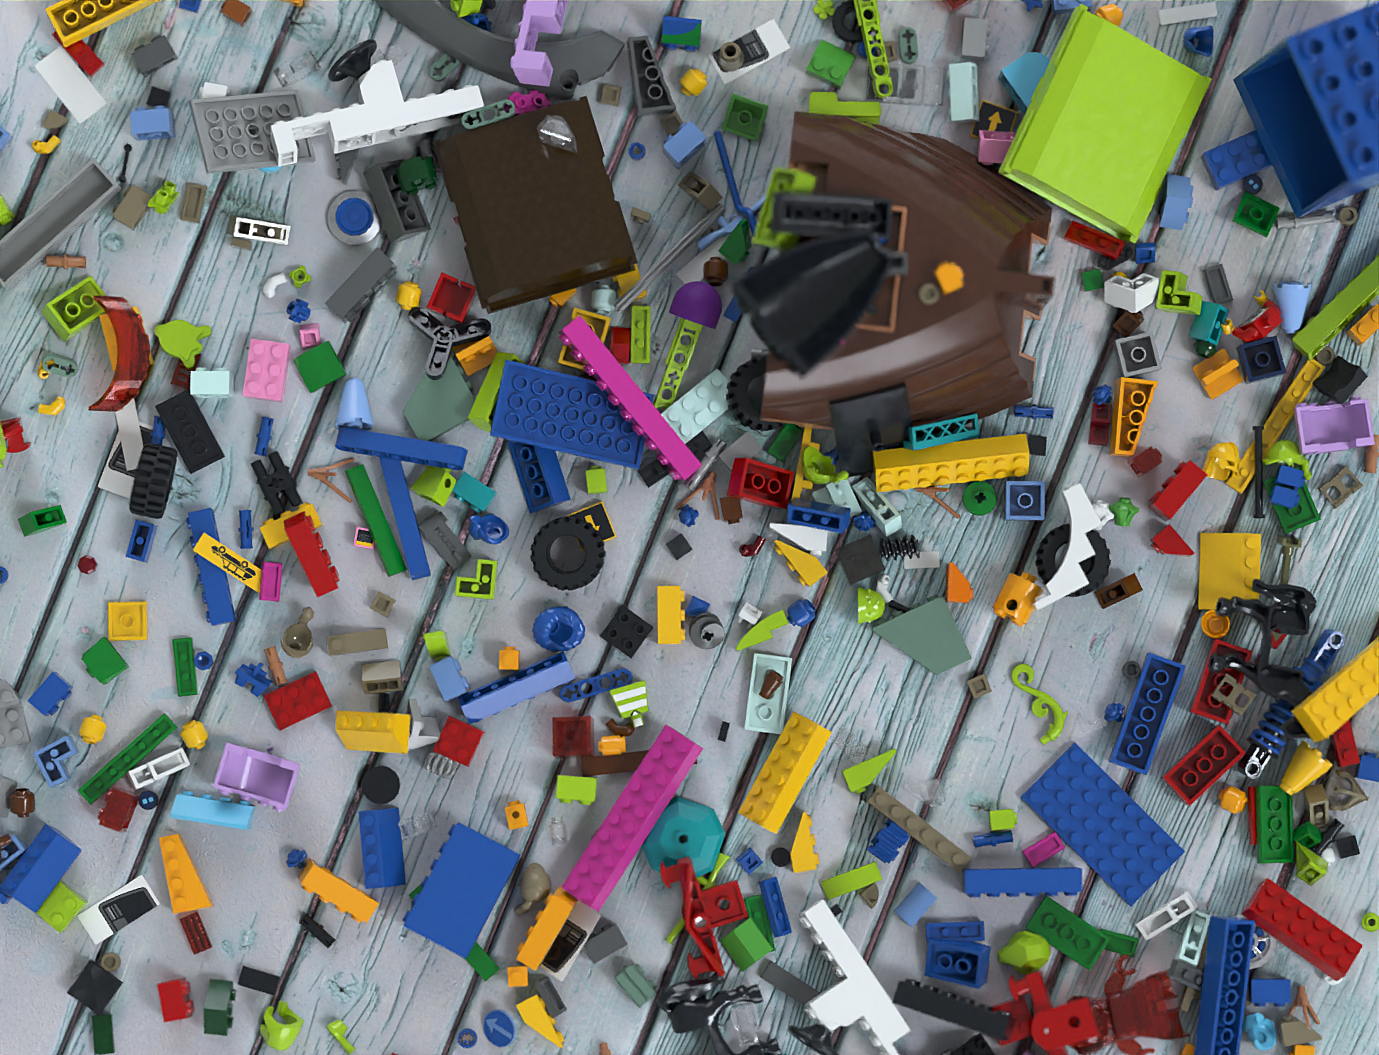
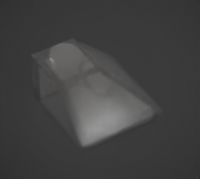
M547 115L537 128L541 142L577 154L578 148L575 137L564 118L558 115Z

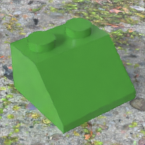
M821 40L805 74L840 90L856 55Z

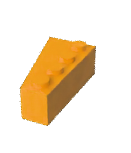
M1124 377L1115 380L1110 456L1130 457L1134 455L1158 381Z
M182 834L160 837L159 841L173 914L214 906Z
M312 859L308 860L298 876L300 883L303 885L302 889L310 894L314 891L319 894L318 898L327 904L329 901L334 903V908L342 913H345V911L352 914L351 918L359 923L362 921L367 923L379 905L376 899L355 886L353 888L350 883L341 877H335L325 867H318Z
M562 886L558 887L554 895L549 894L544 902L547 905L545 910H540L535 918L538 922L535 927L530 926L525 935L528 937L525 943L521 942L516 950L519 953L516 960L535 971L578 901L577 898L561 888Z

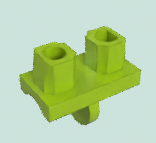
M166 180L164 185L149 200L147 206L154 207L157 213L166 214L179 197V192L175 191L177 185Z

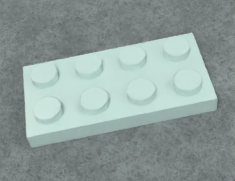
M718 368L661 414L685 444L729 409V400H726V394H728L726 387L729 381Z
M754 653L744 730L774 734L782 733L792 658ZM773 670L784 678L782 680L783 683L767 700L760 696L759 692L766 673Z

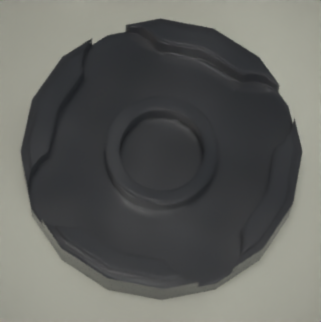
M385 766L373 767L367 771L362 781L364 795L368 800L376 804H386L394 800L399 794L401 786L397 773Z

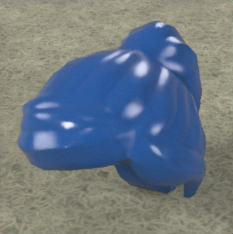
M492 513L483 517L478 515L470 517L469 532L474 540H482L485 543L497 545L509 536L508 525Z

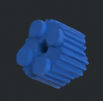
M890 819L884 823L887 826L881 828L871 840L873 846L870 845L866 849L882 862L888 864L894 861L899 854L897 849L901 848L902 845L904 846L910 838L907 834L908 832Z

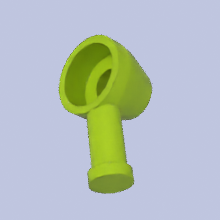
M340 1019L326 1026L327 1030L343 1046L348 1055L356 1049L344 1037L348 1028Z

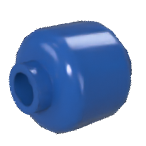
M798 599L788 607L787 613L789 616L787 619L793 626L805 627L815 618L816 609L808 599Z

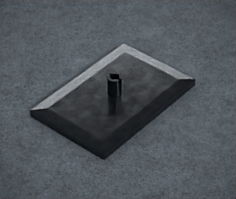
M906 383L829 401L840 469L849 473L848 478L873 472V451L879 452L888 449L904 448L903 441L910 439L909 427L912 426Z

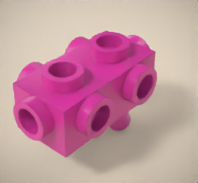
M538 90L530 91L527 95H521V92H514L507 98L514 103L516 108L513 117L551 106L550 99L545 97V93H539ZM505 105L504 111L506 113H509V109L512 107H508V105Z

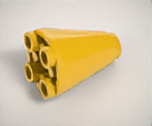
M1302 741L1298 745L1279 787L1292 796L1293 793L1296 794L1325 774L1333 765L1327 759L1321 758L1322 753L1314 747L1311 749L1310 745Z

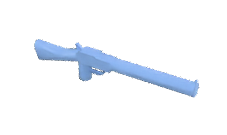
M765 197L750 208L754 214L762 209ZM731 215L726 220L723 216H720L716 221L722 229L696 239L700 251H703L713 241L727 235L729 237L737 224L742 219H747V216ZM733 216L737 217L731 223L727 222L729 218Z

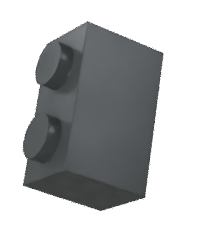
M165 35L154 37L151 43L146 46H138L134 49L135 52L132 53L134 60L145 77L178 59Z
M609 923L601 928L603 932L598 935L592 933L588 937L584 948L593 964L628 945L617 924L612 925Z

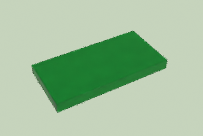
M1279 785L1255 786L1257 863H1294L1292 796L1284 792Z
M1045 896L1025 926L1029 931L1044 937L1050 945L1089 971L1111 940L1110 937L1048 896Z

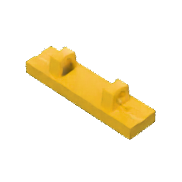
M804 427L791 502L795 498H800L802 488L809 490L813 488L812 482L803 480L804 473L802 471L803 450L809 446L816 448L818 451L820 449V444L811 442L812 428Z

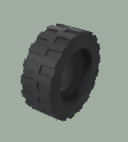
M848 0L847 2H842L836 8L833 14L832 26L839 39L844 40L846 43L855 44L862 41L863 37L861 27L858 30L852 31L844 25L845 16L851 12L856 13L854 1ZM865 10L863 13L864 17L867 20H871L872 13L869 10Z

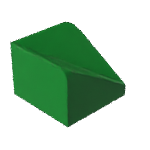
M1307 821L1294 829L1293 840L1309 849L1321 842V831Z

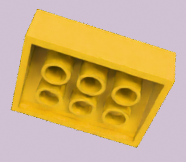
M1200 533L1198 610H1215L1220 597L1231 599L1233 596H1237L1244 600H1259V594L1253 592L1251 587L1254 579L1260 580L1261 534Z

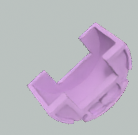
M1360 396L1349 398V401L1343 404H1336L1335 401L1324 402V406H1318L1317 403L1295 404L1293 410L1300 455H1304V453L1312 455L1343 451L1375 444L1368 399H1361Z
M226 742L213 787L218 789V793L229 795V792L240 794L239 798L247 801H250L251 798L257 799L260 805L269 807L270 804L273 805L272 809L284 812V809L288 808L301 764Z

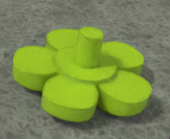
M818 0V6L813 8L814 13L820 14L819 17L823 20L827 19V14L833 16L835 9L832 8L834 6L833 1L827 0L825 3L824 0Z

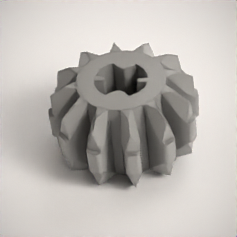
M433 751L426 757L424 768L448 780L455 774L457 763Z

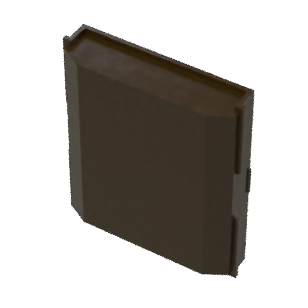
M587 96L580 97L578 101L562 102L461 132L443 141H440V139L433 141L450 202L455 203L462 235L467 243L464 250L481 308H486L488 314L635 271L634 264L638 263L620 203L614 199L615 195L603 164L602 159L605 157Z

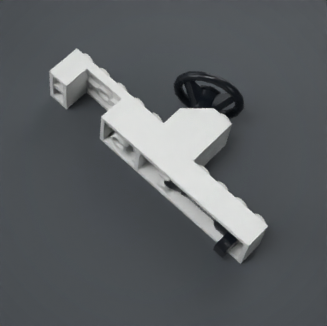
M373 39L365 40L344 53L334 63L328 73V78L331 82H338L349 76L354 77L360 85L359 104H352L344 109L334 108L330 112L323 114L322 112H316L310 117H295L292 121L288 122L278 121L271 125L270 139L278 167L297 163L298 149L295 140L328 133L333 152L336 154L462 124L461 118L466 112L484 107L479 86L466 85L459 90L449 89L442 94L436 95L432 93L426 95L425 98H410L404 102L392 60L377 61L370 68L371 57L377 49V43ZM477 114L478 120H481L480 114ZM471 117L467 118L468 122L466 123L473 125L474 120Z
M824 900L817 901L799 914L801 917L799 921L805 929L808 928L810 930L812 941L815 945H820L822 956L826 961L829 960L832 963V971L837 977L840 976L842 979L804 1004L806 1007L804 1011L808 1018L818 1023L802 1029L789 1025L788 1032L820 1055H839L834 1051L831 1032L839 1026H848L859 1018V1025L863 1030L869 1032L871 1036L868 1038L874 1046L879 1047L881 1050L880 1055H899L891 1043L909 1032V1027L835 918L843 912L839 905L835 904L829 908Z

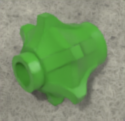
M1120 497L1119 501L1115 504L1109 505V510L1114 514L1115 525L1130 526L1133 516L1139 512V508L1134 506L1131 499L1127 497Z

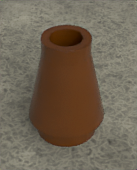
M770 670L765 675L759 695L769 700L770 696L783 683L784 677Z

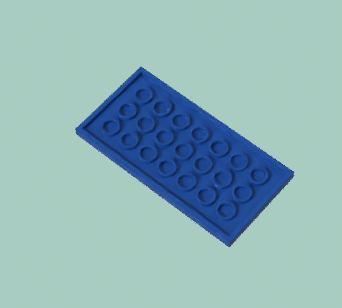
M505 360L489 436L636 470L640 467L645 441L642 435L638 436L634 432L631 421H626L619 413L621 409L618 405L614 406L608 400L609 394L605 390L601 391L595 383L596 381ZM643 392L652 403L654 394Z
M1075 742L1021 796L1130 906L1185 852Z

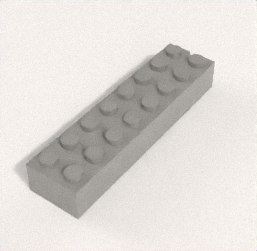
M94 157L0 240V284L8 291L122 190Z

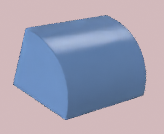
M918 882L896 907L894 912L913 927L935 902L937 897Z

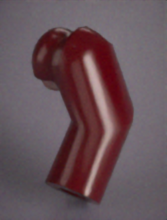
M758 535L753 544L741 545L739 552L744 557L758 555L766 539Z

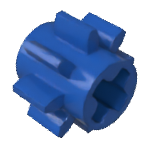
M296 299V302L291 301L287 306V314L290 315L288 319L297 323L306 321L311 312L310 308L307 307L309 303L300 299Z

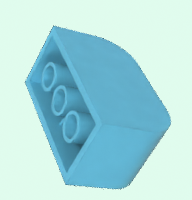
M1030 52L1023 55L1002 69L998 76V79L1023 115H1025L1040 78L1043 77L1050 62L1045 55L1038 52Z

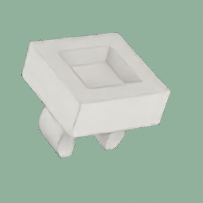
M746 602L738 615L740 616L738 622L741 623L745 619L749 622L747 628H751L760 618L762 611Z

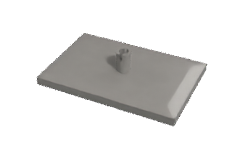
M298 90L192 99L189 101L206 173L278 166L270 139L271 125L278 121H292V119L299 116L305 118ZM310 137L295 140L298 149L297 163L288 165L314 163L316 159Z

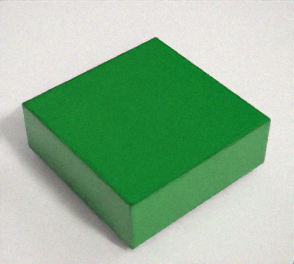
M1100 269L1081 273L1085 292L1104 288Z

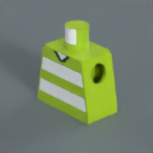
M645 680L610 690L622 718L631 717L633 728L645 725L642 713L649 712Z

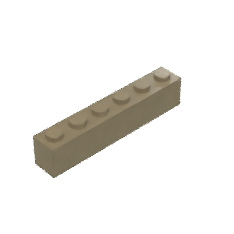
M880 786L876 788L867 800L870 805L895 822L959 873L972 858Z

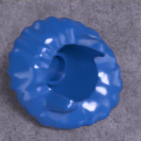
M557 606L546 609L543 613L539 614L533 624L532 633L535 642L542 648L552 652H562L581 644L582 639L585 637V626L574 610L566 606Z

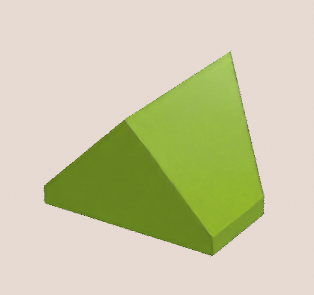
M1296 841L1297 873L1295 876L1312 886L1326 875L1328 862Z

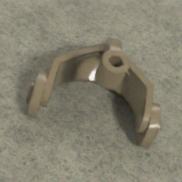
M1336 770L1337 776L1351 781L1353 792L1334 785L1332 787L1334 793L1341 792L1352 797L1343 806L1330 803L1329 810L1344 811L1365 800L1368 801L1369 797L1363 792L1353 775L1344 770Z

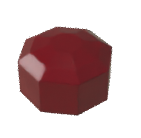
M87 555L80 558L78 562L80 572L89 575L96 571L98 565L94 557Z

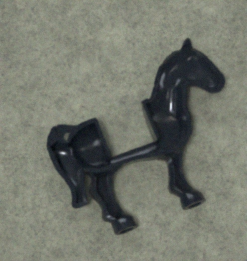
M1254 579L1251 590L1275 602L1273 605L1265 606L1258 599L1244 600L1233 596L1231 599L1220 597L1215 609L1217 616L1227 617L1230 613L1240 612L1250 615L1260 623L1262 640L1254 662L1248 663L1233 652H1229L1224 656L1213 653L1209 659L1208 670L1217 673L1226 668L1238 670L1249 678L1260 691L1272 698L1283 700L1296 708L1313 692L1302 681L1303 671L1275 664L1268 665L1272 632L1288 635L1308 634L1309 617L1315 610L1317 601L1306 588L1288 584L1267 585L1259 579ZM1295 715L1285 721L1281 728L1282 733L1288 739H1312Z
M715 972L706 979L686 980L669 986L659 999L660 1007L670 1017L674 1033H686L707 1026L716 1055H782L776 1038L770 1039L767 1042L753 1041L746 1050L736 1054L730 1049L718 1027L719 1016L730 1005L737 1002H751L753 1004L763 1002L757 984L749 987L739 985L730 991H718L712 999H705L703 995L724 982V977H720Z

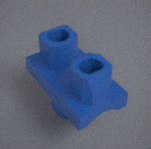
M261 662L257 666L252 663L249 666L242 664L235 672L237 674L235 684L244 687L247 682L253 684L250 692L257 697L269 688L273 681L265 677L267 672L262 670L264 664Z

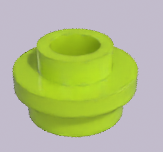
M1375 913L1365 914L1361 920L1363 929L1368 932L1377 931L1379 929V916ZM1370 919H1373L1375 921V924L1373 926H1370L1368 924V921Z

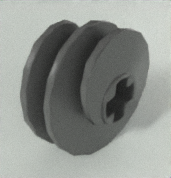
M700 614L689 625L691 641L700 649L715 648L724 639L725 633L722 623L715 614Z

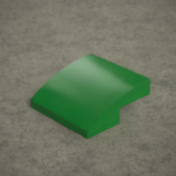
M330 341L322 343L293 359L310 393H314L347 375Z

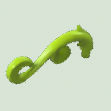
M1019 664L1012 670L1011 679L1018 688L1037 697L1031 706L1035 716L1044 717L1047 715L1049 709H1042L1041 707L1044 703L1052 709L1054 723L1053 725L1052 723L1049 724V730L1046 732V735L1039 740L1042 745L1049 741L1053 742L1063 730L1068 711L1063 713L1058 702L1047 693L1020 683L1018 675L1022 672L1028 675L1027 683H1031L1034 678V670L1028 664Z

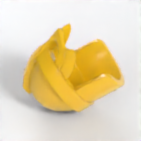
M1219 442L1210 451H1207L1206 460L1202 468L1208 474L1207 477L1227 481L1231 470L1235 472L1236 476H1239L1240 458L1238 448L1234 442Z

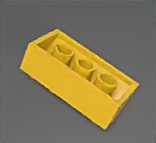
M337 710L335 730L347 750L408 754L410 715Z

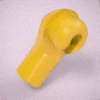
M54 359L46 361L48 363V366H51V364H55ZM41 360L37 369V375L41 379H46L50 372L44 370Z

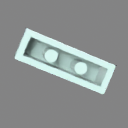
M972 62L949 64L947 78L950 82L948 98L951 102V108H949L951 121L957 124L979 122L977 65Z

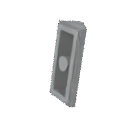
M0 778V817L2 818L8 817L10 795L17 787V781L8 778Z

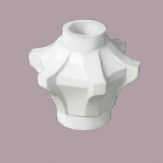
M1097 500V503L1092 504L1102 525L1094 529L1101 530L1108 520L1114 518V514L1107 507V502Z

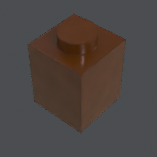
M730 496L720 498L724 522L728 521V525L740 523L739 519H743L740 499Z

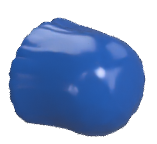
M1193 27L1186 30L1183 36L1184 48L1191 54L1211 56L1214 44L1213 27ZM1195 38L1198 40V46L1194 47Z

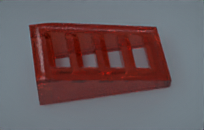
M201 353L195 356V365L191 369L182 366L183 362L179 359L170 384L189 389L191 386V371H196ZM181 369H182V370H185V371H189L190 374H189V375H186V374L180 373V371H181ZM178 378H186L187 382L180 381Z

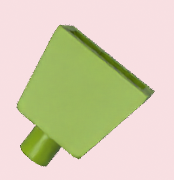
M428 465L410 489L421 498L444 507L456 484V479L449 474L452 469Z

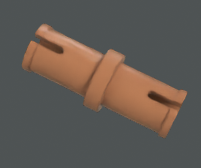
M64 254V256L47 255L46 267L85 269L86 256H69V254Z
M1373 434L1375 444L1367 446V451L1364 452V455H1366L1364 472L1376 473L1379 456V435Z
M276 646L264 649L269 663L268 669L272 672L275 685L278 686L288 682L282 668L283 662L279 660Z

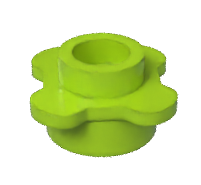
M303 265L289 272V277L293 279L296 288H301L302 284L311 281V276L307 274L306 267Z

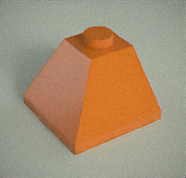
M949 562L946 564L945 602L968 604L969 599H973V588H970L969 581L953 562Z

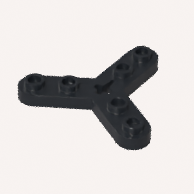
M414 307L408 313L410 324L433 342L425 366L426 375L432 380H438L444 376L454 346L486 338L492 332L491 323L484 318L447 327L422 307ZM441 336H443V337H447V336H448V339H449V340H446V339L442 340Z

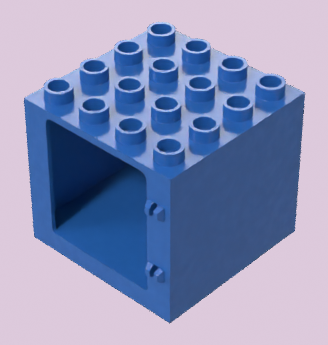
M1378 1L1286 38L1233 79L1296 218H1300L1379 184Z

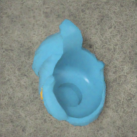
M1260 1013L1249 1014L1243 1019L1242 1030L1248 1034L1252 1045L1260 1051L1272 1049L1277 1040L1274 1022L1264 1018Z

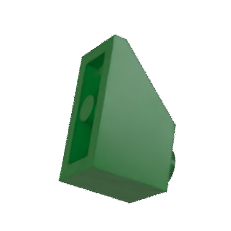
M744 218L737 224L718 250L719 253L735 265L740 261L744 263L750 255L748 251L752 244L747 219Z
M61 505L33 511L18 519L24 537L67 523Z

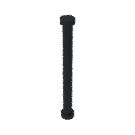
M1252 426L1255 436V514H1253V518H1265V514H1263L1262 430H1264V426Z

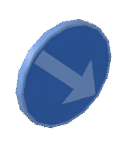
M501 1009L492 1010L487 1013L483 1023L487 1039L497 1047H507L512 1044L516 1037V1026L512 1017Z

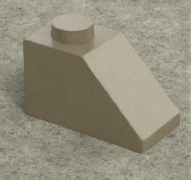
M691 171L678 184L682 190L709 211L723 198L710 183Z
M1317 784L1304 787L1303 796L1308 821L1318 829L1328 827L1329 801L1323 785Z
M1293 1015L1282 1016V1019L1276 1020L1279 1040L1284 1047L1322 1040V1036L1311 1027L1308 1029L1304 1022Z

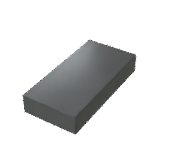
M1219 264L1203 269L1213 303L1223 304L1233 301L1223 265Z
M548 976L534 984L553 1018L567 1010Z

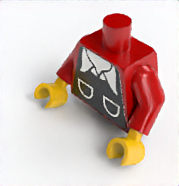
M1260 290L1261 296L1256 297L1254 295V299L1259 306L1263 305V307L1258 309L1239 327L1234 328L1230 319H1226V325L1221 324L1224 334L1232 333L1233 336L1246 343L1254 342L1264 338L1282 322L1280 318L1281 310L1275 303L1268 300L1264 291Z

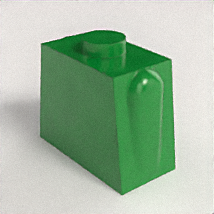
M102 637L95 645L83 653L81 658L87 666L86 671L92 678L96 677L104 685L129 668V665L110 641H108L107 637Z

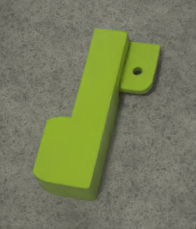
M812 92L809 97V113L856 118L857 121L879 125V116H881L880 102L838 101L835 92Z

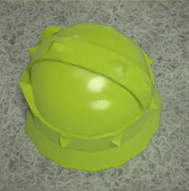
M857 586L858 625L879 619L885 610L883 596L870 588L865 589Z

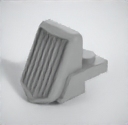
M409 699L406 709V715H410L408 751L437 742L440 738L437 719L434 717H421V707H418L417 700Z

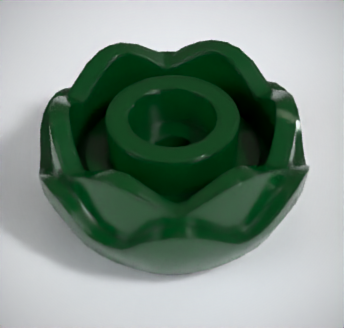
M1197 340L1193 344L1195 354L1200 357L1211 358L1217 352L1216 346H1211L1207 341L1200 342Z

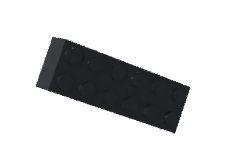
M776 192L773 193L771 233L835 236L869 230L872 234L875 233L879 239H891L892 199Z
M913 979L899 980L892 1003L1000 1040H1010L1016 1018L1011 1017L1012 1013L999 1009L993 1011V1006L984 1003L975 1005V1000L966 997L958 999L956 998L957 994L942 990V993L938 992L939 988L924 984L922 987L920 986L921 982Z

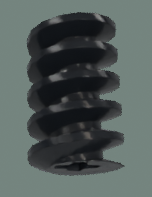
M904 535L902 541L896 536L894 542L891 537H888L887 543H885L883 538H880L881 562L883 557L888 562L890 556L893 557L894 561H897L898 555L904 560L906 554L912 559L913 553L916 554L917 558H920L918 538L916 540L914 535L910 536V540Z

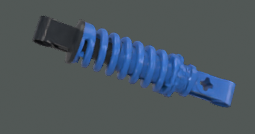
M1332 629L1325 630L1316 645L1311 649L1309 656L1304 658L1302 666H1294L1292 668L1303 671L1302 681L1312 692H1315L1323 685L1321 678L1328 673L1327 669L1333 663L1336 655L1345 643L1343 633ZM1335 635V641L1332 643L1331 638ZM1274 698L1276 703L1269 705L1271 712H1265L1263 715L1266 721L1260 720L1258 722L1260 729H1254L1250 736L1247 737L1246 740L1251 745L1238 763V770L1241 774L1250 778H1256L1260 775L1270 757L1274 759L1279 758L1281 748L1278 746L1275 748L1274 746L1276 743L1282 747L1286 745V742L1280 738L1281 735L1285 736L1281 728L1285 721L1294 716L1292 711L1295 709V707L1283 700ZM1252 764V769L1248 772L1247 768Z

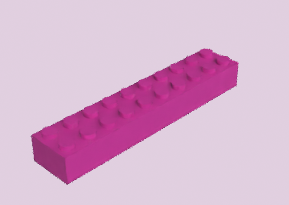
M580 315L558 332L560 335L558 337L564 346L568 345L573 350L571 352L572 356L577 361H582L585 365L583 367L585 372L589 376L593 375L597 380L595 383L601 391L605 390L609 394L608 400L614 406L618 405L621 409L619 412L626 421H631L634 432L638 436L642 435L644 437V444L649 450H654L658 454L656 456L657 460L662 465H667L670 469L668 473L674 480H686L702 466Z
M665 725L561 888L588 907L600 911L704 748L672 727Z

